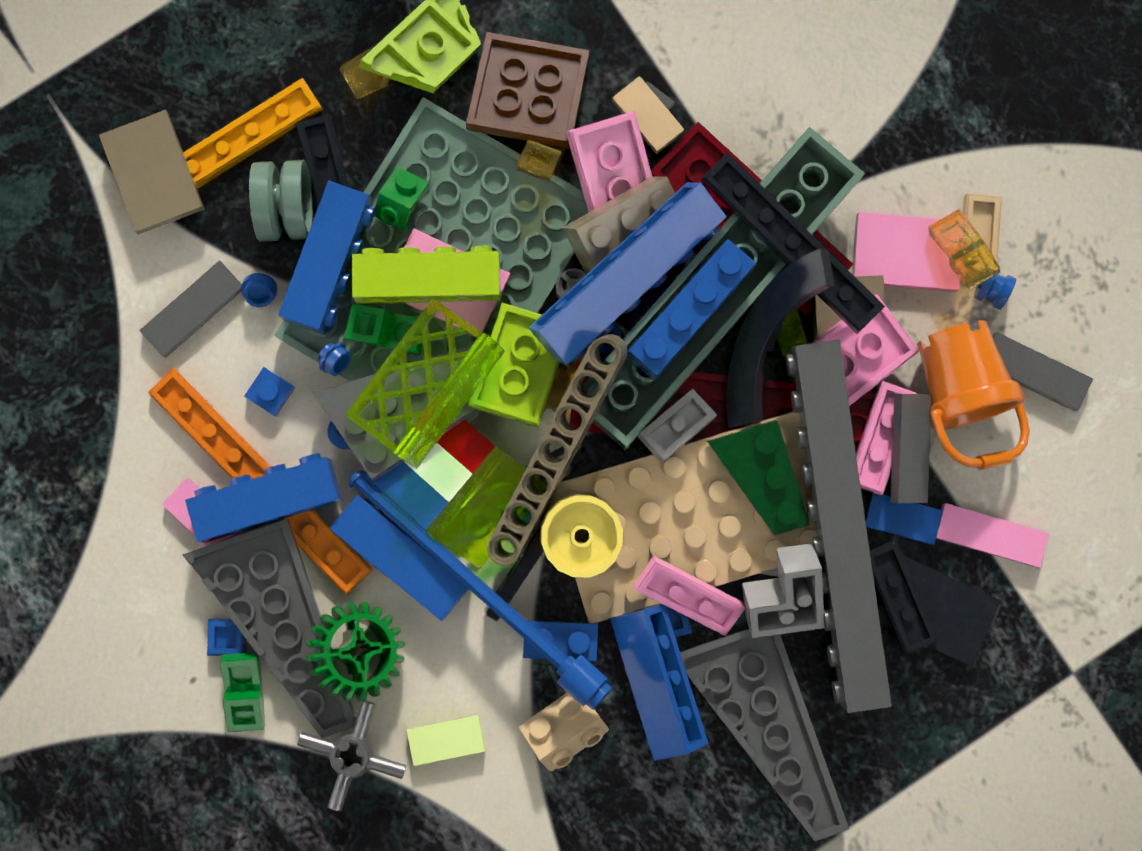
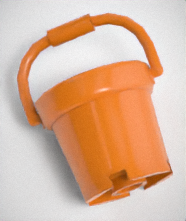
M979 320L980 330L971 331L968 322L958 324L929 335L930 346L927 347L920 340L917 343V347L920 351L929 394H932V406L930 407L931 426L936 431L944 451L954 461L966 467H977L979 470L1011 464L1013 459L1020 456L1028 445L1030 429L1023 406L1025 400L1023 391L1017 381H1012L993 340L987 321ZM1015 408L1021 431L1019 442L1014 449L984 454L976 458H968L960 454L952 446L945 429L979 422Z

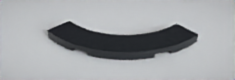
M820 248L786 267L765 287L748 312L738 333L728 370L726 387L728 428H739L764 421L762 391L765 374L762 373L766 354L771 352L779 333L784 327L783 322L787 316L811 297L834 286L827 249Z

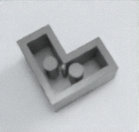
M813 543L776 548L778 578L742 583L744 606L746 608L744 612L752 638L825 628L822 567Z

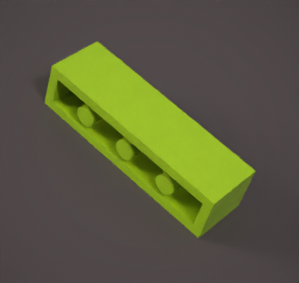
M474 246L470 248V252H456L454 247H436L434 252L420 253V249L414 247L399 248L398 253H384V250L380 248L362 249V254H352V298L357 304L501 301L499 251H492V247Z

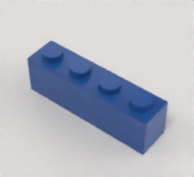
M328 180L278 314L282 320L325 335L327 327L332 328L339 312V308L335 307L340 293L343 295L346 293L350 284L351 274L348 273L352 262V254H361L363 248V241L360 240L364 227L369 228L375 216L376 208L372 206L373 201L369 194Z
M727 239L628 350L627 358L655 381L751 273L756 262Z
M320 453L300 458V465L286 469L285 464H280L265 469V476L251 479L250 475H243L229 480V487L217 490L216 486L212 485L195 490V497L186 499L185 502L196 541L201 543L210 542L343 501L332 460L327 457L321 458Z
M357 494L329 528L440 621H443L469 590L394 521L392 522L368 498L365 499Z
M661 603L610 619L653 760L686 755L709 744L666 606Z

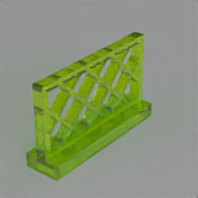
M432 298L345 415L405 462L418 469L505 353V350L494 339L482 333ZM438 311L446 317L447 330L429 334L428 323ZM453 322L460 326V328L454 329ZM471 334L477 339L468 351L456 353L454 336ZM448 338L449 355L432 358L430 341ZM423 343L425 360L407 363L406 352L411 345ZM450 362L451 374L447 380L434 383L433 365ZM425 367L427 384L410 388L408 370ZM401 372L402 389L385 392L384 381L389 374ZM428 392L429 404L423 411L412 412L410 395ZM403 397L405 414L388 417L386 400ZM379 401L380 419L365 421L359 416L368 403ZM406 421L407 433L399 444L396 445L389 438L388 424ZM381 426V432L374 427Z

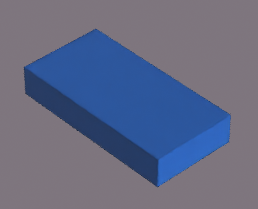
M871 492L865 514L866 528L929 545L935 544L943 510L918 503L890 502L891 496L885 494L878 495Z

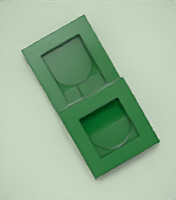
M352 303L344 338L389 350L421 355L428 321L421 317L392 313L386 309Z
M257 652L222 654L220 666L225 691L223 707L227 731L264 730V697L259 655Z

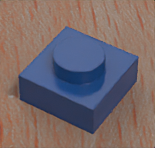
M263 367L244 397L276 417L296 387Z

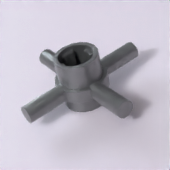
M362 701L352 733L342 735L335 742L303 731L300 734L297 745L328 755L332 768L338 774L328 804V808L332 810L342 811L352 778L362 776L369 769L403 779L407 765L375 755L373 745L366 737L376 704L373 702ZM350 745L357 747L356 754L362 757L360 764L345 763L342 759L344 751H347Z

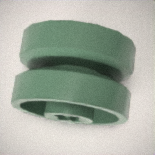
M305 160L284 162L280 174L272 161L254 162L251 164L249 200L256 238L259 242L278 241L284 228L291 240L306 239L313 222V198L310 174Z

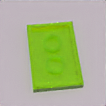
M495 446L426 529L429 536L481 569L490 558L487 550L488 542L526 468ZM534 474L533 483L535 487L539 490H547L548 485L545 481ZM518 506L517 515L522 520L529 510L526 507ZM501 538V544L506 538Z

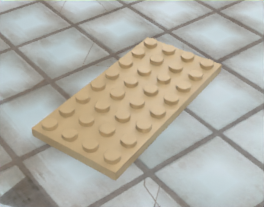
M794 411L687 443L664 463H661L651 454L562 481L552 499L553 504L558 499L573 493L590 494L603 500L618 515L623 528V546L616 561L603 573L589 578L575 577L588 622L597 623L660 604V602L636 591L634 583L653 556L716 587L777 568L776 548L812 543V537L817 536L815 522L810 521L808 526L774 536L736 481L726 470V467L706 442L766 422L778 420L807 514L806 501L812 500L810 485H804L801 472V464H806L805 449H799L796 437V428L801 427L800 414L794 413ZM585 529L577 530L574 535L575 540L578 539L581 543L587 541L588 537L586 534L588 531Z

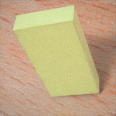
M479 714L407 729L413 766L485 752L486 750Z

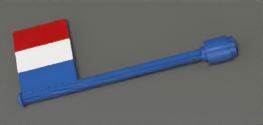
M463 420L375 482H373L366 470L357 471L351 476L349 480L350 488L356 487L558 669L556 673L561 676L557 681L559 686L583 707L587 705L594 710L613 688L606 682L608 678L582 655L574 659L572 656L567 657L428 533V530L500 453V450L469 422Z

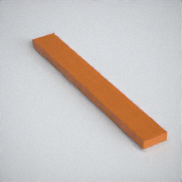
M172 368L148 392L232 479L243 475H250L251 479L265 476L264 470L272 467L177 369ZM315 510L285 518L289 519L297 546L345 595H349L373 571L349 544L329 529L330 525Z

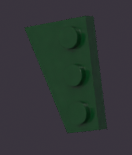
M778 420L706 441L774 536L810 525Z

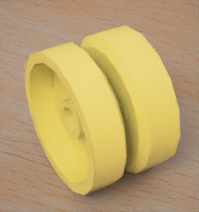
M573 493L558 499L547 509L540 525V541L547 559L558 571L571 577L589 578L603 573L616 561L623 546V528L618 515L606 502L590 494ZM579 529L588 531L586 534L588 539L583 543L578 539L575 540L574 537L575 532Z

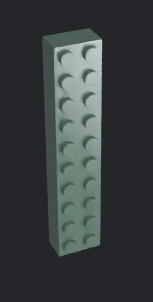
M809 127L760 184L813 235L857 185L865 173ZM734 213L623 339L627 345L628 352L727 239L756 262L751 273L655 381L626 356L593 421L597 427L624 450L630 446L639 433L643 431L750 308L765 287L786 266ZM615 349L610 353V355L605 359V361L613 362L615 360ZM589 377L583 384V388L588 394L596 395L599 390V384L596 379Z

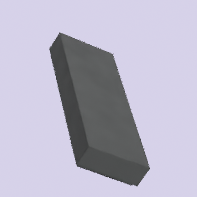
M219 260L139 331L161 356L166 358L241 292L242 284Z
M998 332L993 334V340L1012 381H1017L1019 385L1073 411L1080 409L1093 378Z
M894 394L890 499L892 503H928L930 407L932 404V394Z

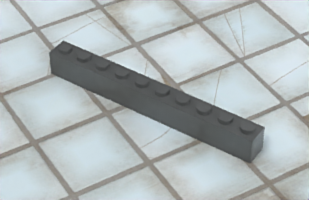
M840 339L790 347L791 354L786 355V367L789 377L794 376L796 391H791V402L794 413L800 414L801 427L796 428V437L799 449H805L806 464H801V472L804 485H810L812 500H807L806 506L809 521L815 522L817 536L812 537V543L817 557L820 558L822 567L823 594L826 596L827 609H824L825 631H831L832 645H827V654L830 666L836 667L838 680L832 682L834 699L836 704L841 703V706L847 713L892 707Z

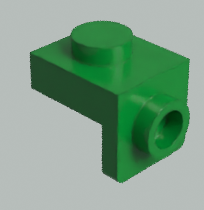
M397 166L378 192L375 217L388 225L405 231L409 225L411 213L427 192L429 182Z

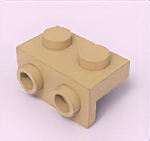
M565 693L519 726L539 761L549 771L568 765L574 755L585 747L596 745L609 730L595 709L592 710L587 705L583 707L568 693Z

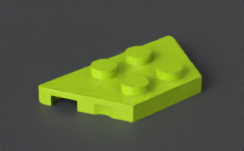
M425 0L361 59L359 66L366 71L434 93L479 50L481 42L476 30L470 25V16L465 5L461 6L459 0Z

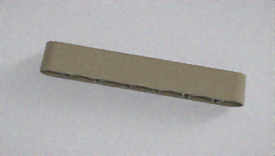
M614 334L605 335L593 341L589 346L488 542V554L495 563L509 565L515 562L527 549L628 353L627 345L619 336ZM603 343H609L615 348L616 358L613 362H607L600 356L599 350ZM585 376H590L597 380L599 390L596 395L588 394L584 390L583 379ZM568 409L579 412L582 418L580 427H574L566 420ZM551 442H557L563 446L565 451L563 459L555 458L551 454L549 449ZM534 474H540L546 478L548 482L547 490L543 491L535 487L533 483ZM518 506L526 507L530 511V522L522 521L517 515ZM501 538H508L513 542L515 546L514 553L507 552L502 548Z

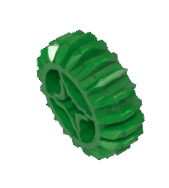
M354 602L345 603L344 610L339 605L332 607V617L328 614L320 616V621L325 628L317 625L311 628V632L319 637L318 640H308L306 646L309 648H316L315 654L306 656L307 662L316 661L318 665L310 670L311 676L322 674L323 677L320 679L318 686L325 688L332 683L329 695L337 697L342 691L344 701H351L354 695L358 701H365L368 693L372 697L379 696V685L385 689L392 686L391 680L387 675L396 677L400 674L398 668L393 666L394 663H401L405 660L404 656L396 654V649L403 648L405 643L403 641L395 642L394 636L398 635L401 629L399 627L389 629L388 626L392 623L393 617L388 615L380 620L382 608L374 607L369 613L367 602L360 603L358 608H356ZM359 623L369 627L375 633L379 642L369 641L365 637L363 628L359 627ZM345 624L346 631L343 632L342 644L336 649H330L334 634ZM358 646L361 649H370V651L362 652L357 656L341 654L343 651H348L350 648ZM381 653L377 668L366 679L365 672L369 671L368 666L371 657ZM339 660L347 666L348 674H352L353 681L341 676L333 666L332 661Z

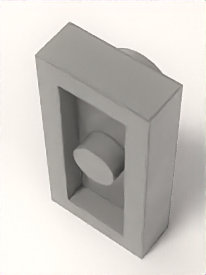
M692 389L641 431L638 438L661 463H664L715 420L717 414Z

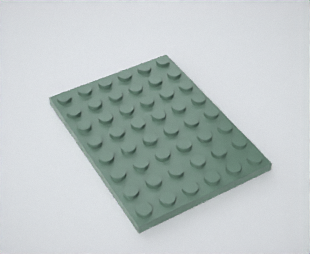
M423 97L364 193L370 195L373 201L372 206L375 207L378 192L397 166L428 181L427 192L411 213L409 225L405 231L388 225L374 216L371 226L369 228L364 227L360 238L363 241L362 249L380 248L384 250V253H398L399 248L405 247L414 228L464 252H470V248L474 246L492 247V251H499L500 269L511 273V277L481 339L403 303L359 305L382 308L392 313L426 319L428 323L421 355L389 350L345 339L352 303L357 304L352 298V262L348 273L351 274L349 287L344 295L340 293L335 307L339 308L336 322L332 328L327 327L325 335L283 320L274 336L320 363L318 360L319 353L327 344L332 343L336 345L338 342H343L346 345L345 349L351 353L352 357L347 368L339 376L349 382L490 340L502 302L540 313L556 286L557 278L565 271L575 255L562 228L589 213L583 191L487 134L466 130L465 121ZM480 410L465 420L472 424Z

